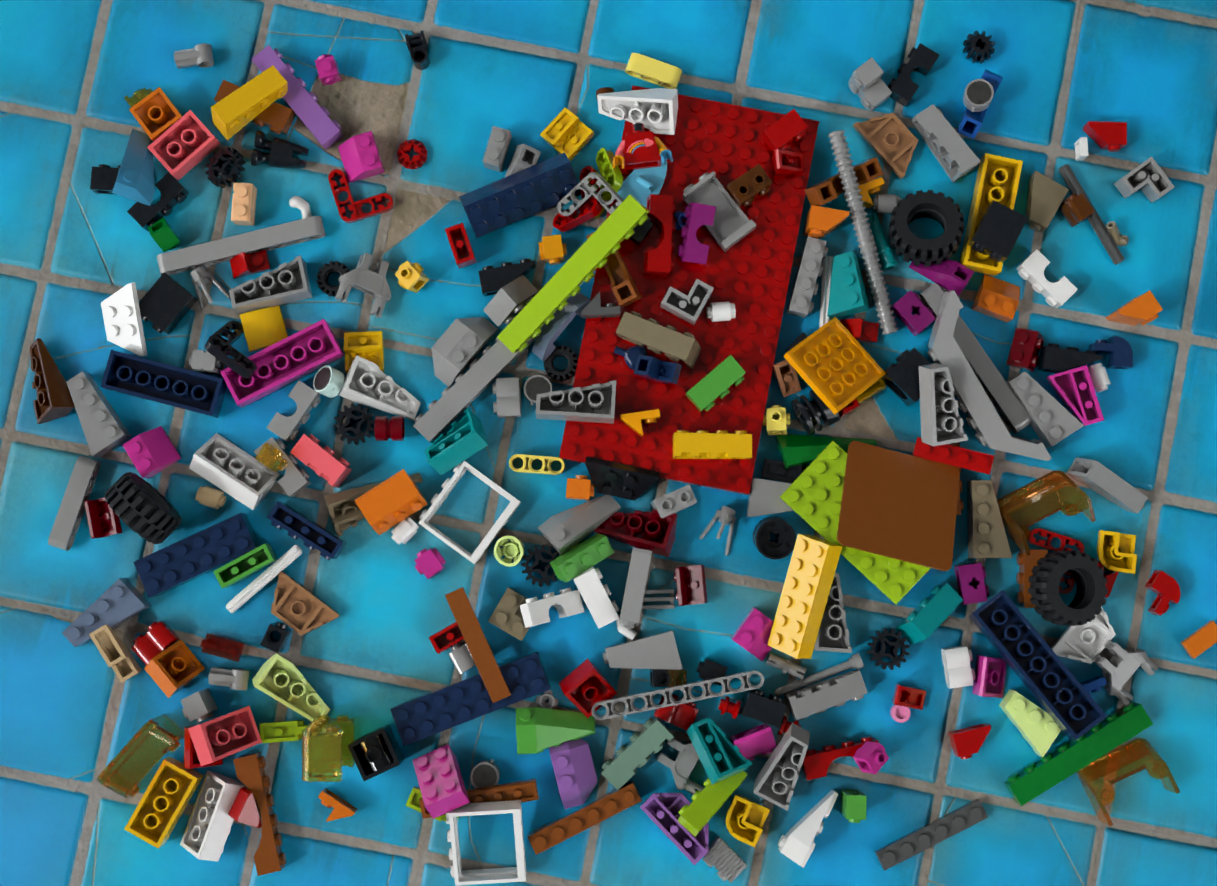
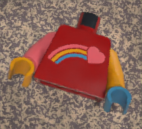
M636 123L632 125L633 133L626 134L625 140L620 142L613 157V168L616 165H621L622 169L627 171L661 167V162L665 164L664 160L670 159L671 162L673 161L672 152L667 149L659 137H654L653 132H644V124Z

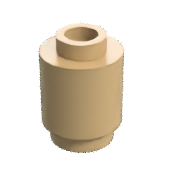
M200 486L195 500L199 501V504L218 510L224 506L226 496H224V491L209 486Z

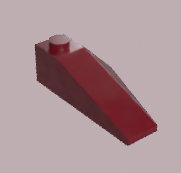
M652 510L651 512L635 511V513L615 512L593 532L639 549L652 551L653 554L669 557L675 541L678 515L673 513L661 518L657 510Z

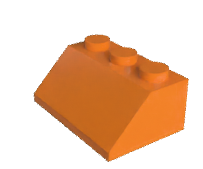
M404 469L354 500L370 526L378 535L388 531L399 522L428 505L420 489Z

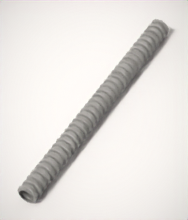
M838 130L830 133L828 138H831L829 142L833 145L831 149H834L833 155L836 156L834 160L837 161L836 167H839L837 171L840 173L839 178H842L841 184L844 186L842 189L845 190L844 196L847 197L845 200L848 202L847 207L850 208L849 211L852 215L850 219H853L852 225L855 226L853 230H856L855 236L858 237L856 241L860 244L858 248H861L859 252L863 255L861 259H864L863 265L866 266L864 270L867 271L866 277H869L867 281L868 283L870 282L869 288H872L871 294L874 296L872 299L875 300L874 306L876 305L877 307L875 310L878 311L877 317L880 318L878 321L881 323L880 328L883 329L882 334L894 333L899 328L896 327L897 322L894 321L896 317L892 314L894 310H891L892 304L889 303L891 299H888L889 293L886 292L888 288L885 287L886 281H883L885 277L884 275L882 276L883 270H880L881 264L878 262L880 259L877 258L878 252L875 251L877 248L874 247L875 241L872 240L873 235L870 233L872 229H869L871 225L870 223L868 224L869 218H866L867 212L864 211L866 207L862 204L864 203V200H861L863 196L859 193L861 189H858L859 183L856 181L858 178L855 177L856 171L853 170L855 167L852 165L853 160L850 159L851 154L848 152L850 148H847L848 142L845 141L847 137L844 136L845 130Z

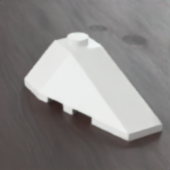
M655 88L601 93L597 95L598 111L600 114L619 121L625 120L633 124L642 123L644 128L650 129L649 131L655 134H675L678 113V89Z
M356 356L344 379V385L339 392V396L414 421L421 402L407 390L396 384L389 375L387 376L375 363Z
M831 790L787 831L786 835H782L778 842L779 851L803 868L816 845L814 843L815 836H818L823 830L824 822L822 820L829 816L837 799L838 793Z

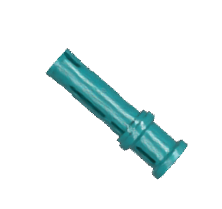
M873 213V216L871 214L866 216V218H869L867 222L871 225L869 227L872 229L871 233L878 249L876 251L878 252L877 256L880 257L883 265L882 270L887 271L897 267L899 264L894 259L893 248L890 245L888 246L877 213Z

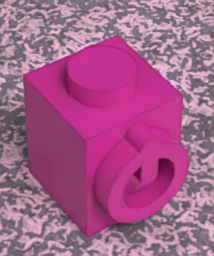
M323 54L315 60L319 79L323 85H331L342 81L333 55Z
M436 547L428 551L425 548L416 554L418 558L414 560L417 563L415 568L420 575L424 573L427 579H431L445 568L444 564L446 561Z
M866 741L861 748L857 749L853 756L860 770L870 774H876L889 759L883 745Z

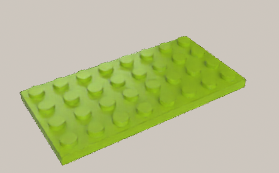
M832 441L780 496V499L826 541L842 546L841 555L896 605L930 568L839 544L837 541V531L847 453Z

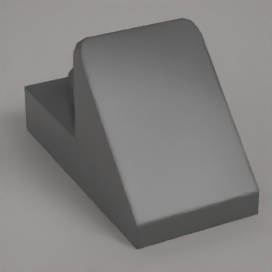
M599 292L581 311L582 318L620 317L621 312L620 306H616L614 303L605 304V307H601Z

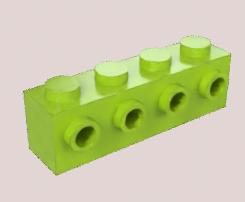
M743 771L713 785L708 778L703 784L705 788L702 791L698 789L691 797L693 802L689 806L685 804L678 812L680 817L677 821L696 837L743 783L748 774Z

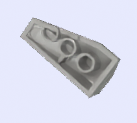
M605 494L551 516L538 529L559 554L563 555L618 511L621 506L611 495Z

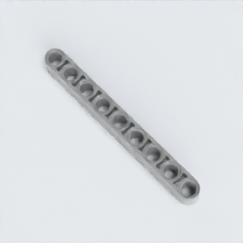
M313 216L162 253L156 257L160 274L173 275L198 267L230 261L231 258L241 252L251 254L263 250L270 251L319 239L326 236L322 217Z
M936 283L919 293L922 303L934 312L935 318L937 317L944 294ZM958 314L953 334L954 339L992 404L1008 427L1014 433H1018L1032 423L1030 415Z
M751 670L602 700L593 705L592 715L595 719L604 720L758 689L763 685L764 677L759 671ZM753 674L760 676V682L756 685L751 684L749 681L750 676ZM733 678H739L741 681V685L737 689L730 686V681ZM713 682H720L722 685V689L717 693L711 690ZM694 686H700L703 689L700 696H694L691 693ZM679 689L683 692L681 700H675L672 697L674 690ZM657 693L664 696V701L661 704H656L653 701V696ZM637 697H641L645 701V705L642 708L634 706V700ZM618 701H622L626 706L622 712L615 710L614 705ZM598 705L604 706L606 714L603 716L597 715L595 708Z

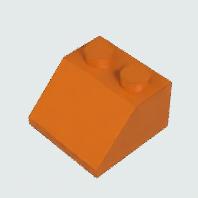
M160 87L129 109L153 142L182 117V114Z
M811 205L806 215L803 236L822 239L841 226L848 218L850 211Z
M984 274L971 310L1007 323L1014 318L1020 298V287Z
M1149 290L1108 315L1106 319L1132 326L1141 323L1143 326L1158 318L1159 315L1157 313L1163 309Z
M180 639L152 658L144 669L165 695L170 698L203 672L205 667Z

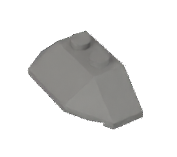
M484 317L456 318L432 346L435 376L451 387L455 379L468 367L498 329Z

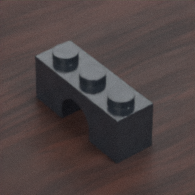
M921 43L917 49L915 47L912 48L907 56L910 60L907 64L902 63L897 71L900 75L897 79L893 78L888 85L892 92L890 98L904 107L907 106L919 87L911 80L910 74L919 72L926 77L939 57V54Z
M169 172L155 184L161 192V199L157 204L148 206L136 202L127 211L147 231H149V226L164 216L170 215L173 207L178 203H182L189 193Z

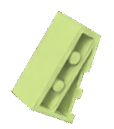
M1009 689L999 706L1017 727L1024 739L1027 740L1034 752L1044 757L1061 731V728L1047 712L1018 692Z

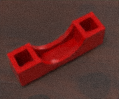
M650 194L647 198V209L650 211L647 216L658 226L661 238L658 247L645 254L644 274L667 276L674 268V259H671V251L673 252L675 247V241L672 240V232L674 233L675 231L673 213L675 214L676 202H673V196Z
M917 437L913 456L990 475L994 455L948 444L931 446L923 443L919 437Z
M867 736L855 743L853 740L844 741L841 746L837 747L834 744L823 746V750L819 751L808 749L802 764L804 777L806 780L827 776L830 764L835 759L842 756L853 757L857 749L861 748L866 741L879 743L876 738H872V736Z

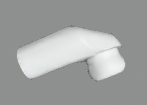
M293 196L289 200V205L292 208L301 210L302 219L312 217L310 204L300 196Z
M617 619L618 632L633 641L637 632L631 628L623 627V623H619V619Z

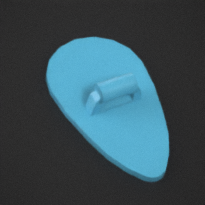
M667 159L664 160L665 164L661 162V167L634 170L623 181L617 193L623 200L631 194L647 208V198L649 195H659L667 172Z

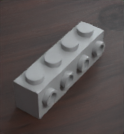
M807 237L787 308V314L805 318L808 313L812 312L814 302H811V299L818 290L819 284H816L817 276L821 277L823 271L821 261L822 258H826L828 248L825 247L827 241Z

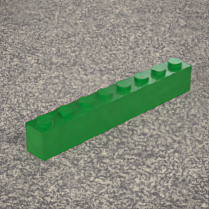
M1135 702L1124 705L1122 707L1123 710L1118 713L1113 712L1106 717L1107 720L1096 724L1076 741L1060 744L1057 747L1058 750L1053 753H1046L1044 757L1040 758L1039 762L1030 763L1024 767V771L1021 773L1010 775L1007 778L1008 781L1004 784L1015 802L1023 806L1152 726L1153 723L1143 706Z

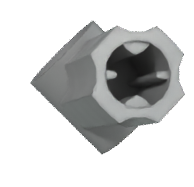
M203 43L196 45L192 49L174 51V60L177 68L182 69L194 66L207 68L213 66L212 46Z
M212 667L208 677L209 684L226 686L234 690H247L250 670L235 668L230 670Z

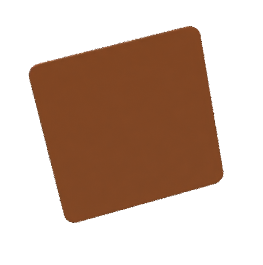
M852 441L848 446L837 541L846 547L941 571H948L952 567L960 478L959 470L954 466L859 441Z

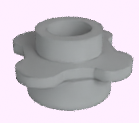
M551 690L545 691L543 695L536 697V703L540 704L542 708L551 709L559 703L558 699L552 695Z

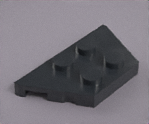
M586 457L585 462L597 493L634 501L659 479L660 474L657 471L592 457Z

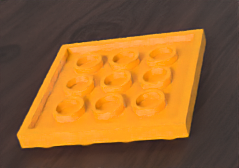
M836 316L783 356L834 415L886 374Z

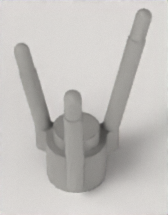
M198 267L190 273L202 308H204V302L199 287H202L209 303H213L206 288V285L210 282L209 279L227 298H230V294L213 277L211 271L206 272L204 267Z
M722 506L721 510L716 511L715 516L704 529L699 539L704 538L718 518L721 526L716 536L717 539H720L725 525L730 523L725 555L728 556L733 528L737 519L734 517L736 511Z

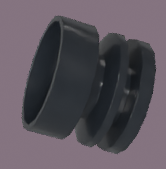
M813 390L809 391L810 401L804 395L800 396V401L798 399L791 401L798 423L809 436L815 434V429L818 432L822 430L821 420L826 426H830L840 420L839 413L834 415Z
M766 517L755 526L753 542L756 549L765 557L772 560L782 559L794 550L796 534L792 526L785 520L778 517ZM770 533L778 534L776 535V541H769V539L771 538L769 535Z

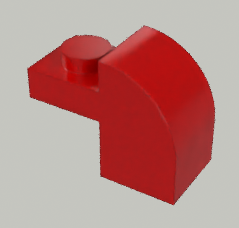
M1154 570L1145 585L1146 588L1157 594L1148 611L1153 615L1161 616L1169 609V602L1178 604L1181 592L1177 581L1162 570Z

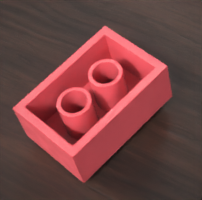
M189 110L147 148L170 174L179 181L221 143L197 116Z
M250 706L188 728L201 766L262 743Z

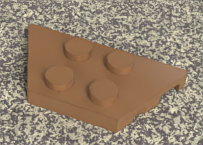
M894 113L886 114L883 117H874L860 123L855 122L852 127L892 171L902 179L905 176L918 139Z
M282 571L278 574L279 577L274 592L275 598L272 603L271 613L301 636L340 616L339 613Z

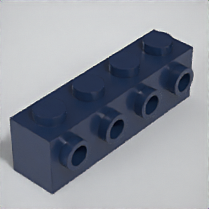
M277 501L267 517L272 521L271 524L280 530L284 528L288 531L287 534L296 540L300 538L304 541L306 547L314 550V548L321 552L320 555L327 560L337 559L346 545L345 541L283 502Z

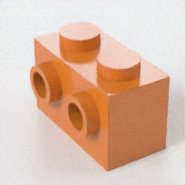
M576 475L575 478H567L566 499L590 501V497H594L595 486L591 484V480H587V476Z

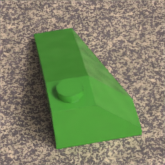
M538 707L516 708L518 755L537 754L543 752V749L552 746L557 747L563 742L574 741L595 733V718L593 715L587 718L582 712Z

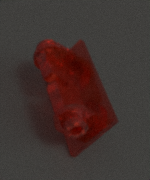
M207 633L205 640L203 639L201 642V647H203L201 652L239 662L244 643Z

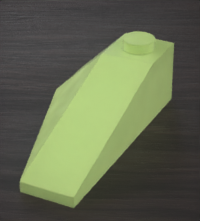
M278 653L267 660L252 679L254 687L318 726L330 711V708L296 666Z

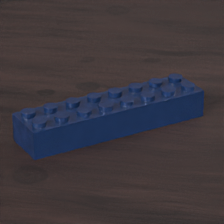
M1003 590L969 616L1071 742L1079 739L1107 717Z
M538 651L499 666L511 695L495 703L492 702L481 675L477 674L392 707L390 710L403 746L550 690L551 685Z

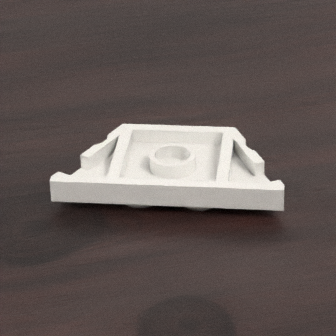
M132 282L101 302L106 336L108 341L139 356H146L147 349L136 284Z
M1103 608L1100 614L1095 615V619L1081 626H1069L1051 647L1057 656L1092 664L1094 657L1097 654L1099 655L1105 648L1104 645L1116 635L1113 627L1109 624V618Z

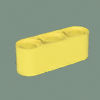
M631 53L625 72L630 76L667 89H676L682 75L680 68L638 53Z
M515 454L509 460L510 468L518 473L560 475L565 470V463L558 457ZM517 458L523 460V466L519 469L513 466V461ZM533 461H542V468L534 470L532 468ZM554 461H559L562 464V468L559 471L555 472L551 469V464Z

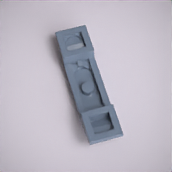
M581 292L566 300L568 304L561 311L557 310L553 314L555 318L548 325L544 324L541 328L542 331L536 337L532 352L545 362L555 350L556 346L553 345V342L576 314L582 317L581 311L591 302Z

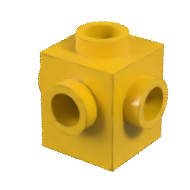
M406 261L399 266L398 271L395 273V276L399 279L398 283L400 286L415 293H418L430 280L423 273V267L417 262Z

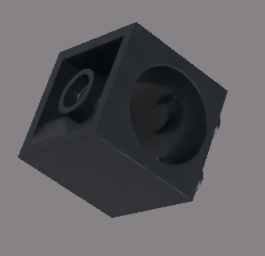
M915 348L910 351L906 349L895 359L897 363L889 365L884 370L886 374L882 377L886 386L907 406L915 403L920 398L919 366L931 364Z
M389 724L347 745L363 781L392 769L405 760Z

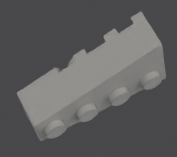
M1026 372L1015 376L1007 382L1032 419L1030 425L1041 442H1043L1045 448L1054 446L1084 426Z

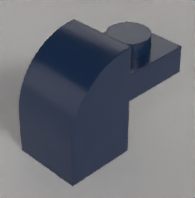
M1113 336L1108 338V343L1107 340H1095V343L1089 345V350L1108 354L1107 369H1129L1133 367V351L1125 339Z
M639 355L634 374L660 383L677 384L682 365L662 361L651 356Z

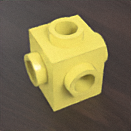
M774 405L771 408H766L763 426H767L768 436L787 435V425H791L790 413H786V407L782 408L780 405Z

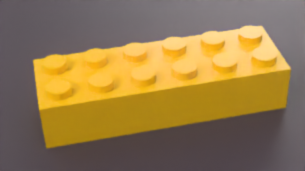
M985 153L980 159L981 162L978 167L959 263L974 272L996 276L1002 271L1003 262H995L989 258V255L975 252L972 246L968 244L988 205L993 200L1014 210L1023 161Z
M798 534L768 640V646L797 659H811L842 546L813 535Z

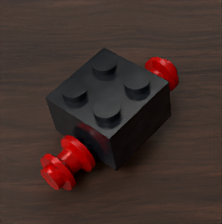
M759 689L745 691L742 702L741 700H737L736 703L731 702L729 696H726L725 699L721 698L718 705L721 715L727 712L732 714V719H736L737 715L741 713L744 716L776 726L778 728L777 734L779 735L783 732L786 733L792 722L787 721V716H784L787 705L783 702V699L774 694H770L769 697L765 696V693ZM795 720L793 722L795 725L801 727V725H798V720Z

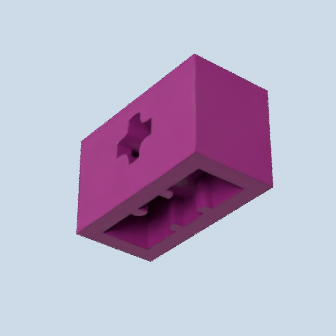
M910 290L891 307V310H894L895 315L916 336L936 318L934 317V312L928 306L925 307L923 305L921 297L916 292ZM916 309V314L912 315L911 312Z
M981 563L954 566L958 594L963 599L960 604L966 605L988 601L989 589L984 582L986 577L985 567ZM972 580L976 581V584L973 586L969 585V582H972Z

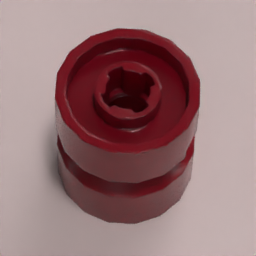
M376 416L374 428L376 441H387L389 438L392 441H404V417L392 416L391 419H388L387 416Z

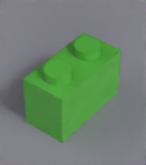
M841 789L840 813L846 819H849L851 823H860L861 820H866L867 796L861 790Z

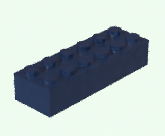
M564 152L459 196L475 236L478 238L557 205L578 182L571 162ZM580 189L575 191V196L581 195Z
M111 350L101 387L218 418L227 384L221 378Z
M239 513L133 563L150 598L157 597L216 570L260 545L246 514Z

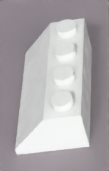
M217 433L194 453L189 469L252 510L264 500L280 475Z
M209 770L206 772L180 845L197 859L218 862L234 821L228 813L240 788H246V786L235 779Z

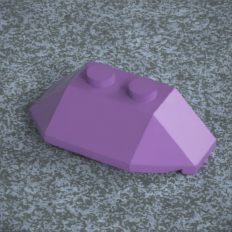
M580 738L574 741L563 742L557 747H549L564 809L583 805L598 782L589 743Z
M653 793L640 808L679 850L696 865L709 852V822L695 837L677 821L680 817L678 812L685 804L689 806L691 804L690 801L682 793Z

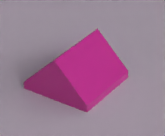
M977 655L976 679L974 680L972 693L983 697L1003 698L1007 668L1006 661L1001 658Z

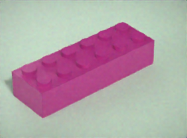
M322 319L247 357L257 366V370L252 378H244L229 367L220 372L237 406L243 408L345 355L329 323Z

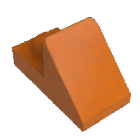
M327 788L322 790L318 796L324 806L334 808L326 822L353 816L358 810Z

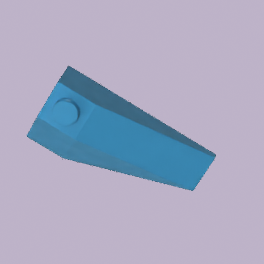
M132 129L112 193L150 206L156 187L153 154L147 148L152 143V140L147 134Z

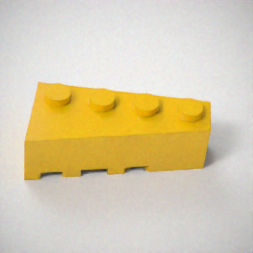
M272 65L211 107L213 124L226 140H229L278 98L280 99L285 96L288 91V82Z
M682 430L673 434V459L752 458V434H747V431H735V434H728V431H716V433L696 431V433H689V431Z

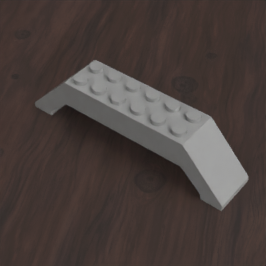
M947 290L943 294L927 345L929 349L927 354L932 362L948 366L954 387L953 394L958 399L961 412L963 411L968 416L965 418L968 425L977 431L975 436L978 442L994 450L1045 461L1051 460L1052 458L1043 442L1035 438L1027 440L1012 436L1008 432L953 337L959 310L964 306L954 290Z

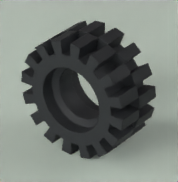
M330 261L329 264H323V268L320 267V272L317 273V283L325 294L335 297L340 284L338 286H331L328 283L329 275L334 272L343 275L350 272V270L343 263Z
M563 345L556 346L555 350L545 360L544 369L548 376L556 381L568 380L575 375L578 359L571 348ZM558 356H563L568 360L567 368L561 371L553 366V362Z

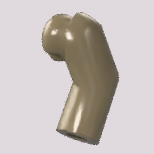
M1114 221L1107 223L1106 228L1116 245L1120 247L1129 243L1128 236H1122Z

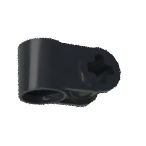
M422 30L420 33L413 35L405 34L414 66L419 70L426 69L430 64L424 31ZM424 56L423 60H416L417 57Z

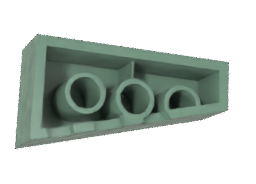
M648 718L643 724L644 728L640 732H634L629 738L630 742L626 746H620L615 752L617 755L612 760L610 758L607 759L601 766L603 768L601 774L617 790L637 772L636 769L638 767L641 768L649 761L652 753H658L663 748L662 746L665 744L664 741L666 739L670 741L674 737L672 731L659 718Z

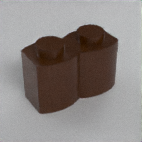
M1077 192L1061 203L1062 207L1059 208L1071 227H1074L1095 212L1084 194L1078 195Z

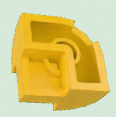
M1099 530L1096 550L1097 557L1102 565L1112 571L1135 574L1137 554H1134L1136 535Z
M735 794L726 814V828L737 840L756 847L770 809L751 801L747 797Z

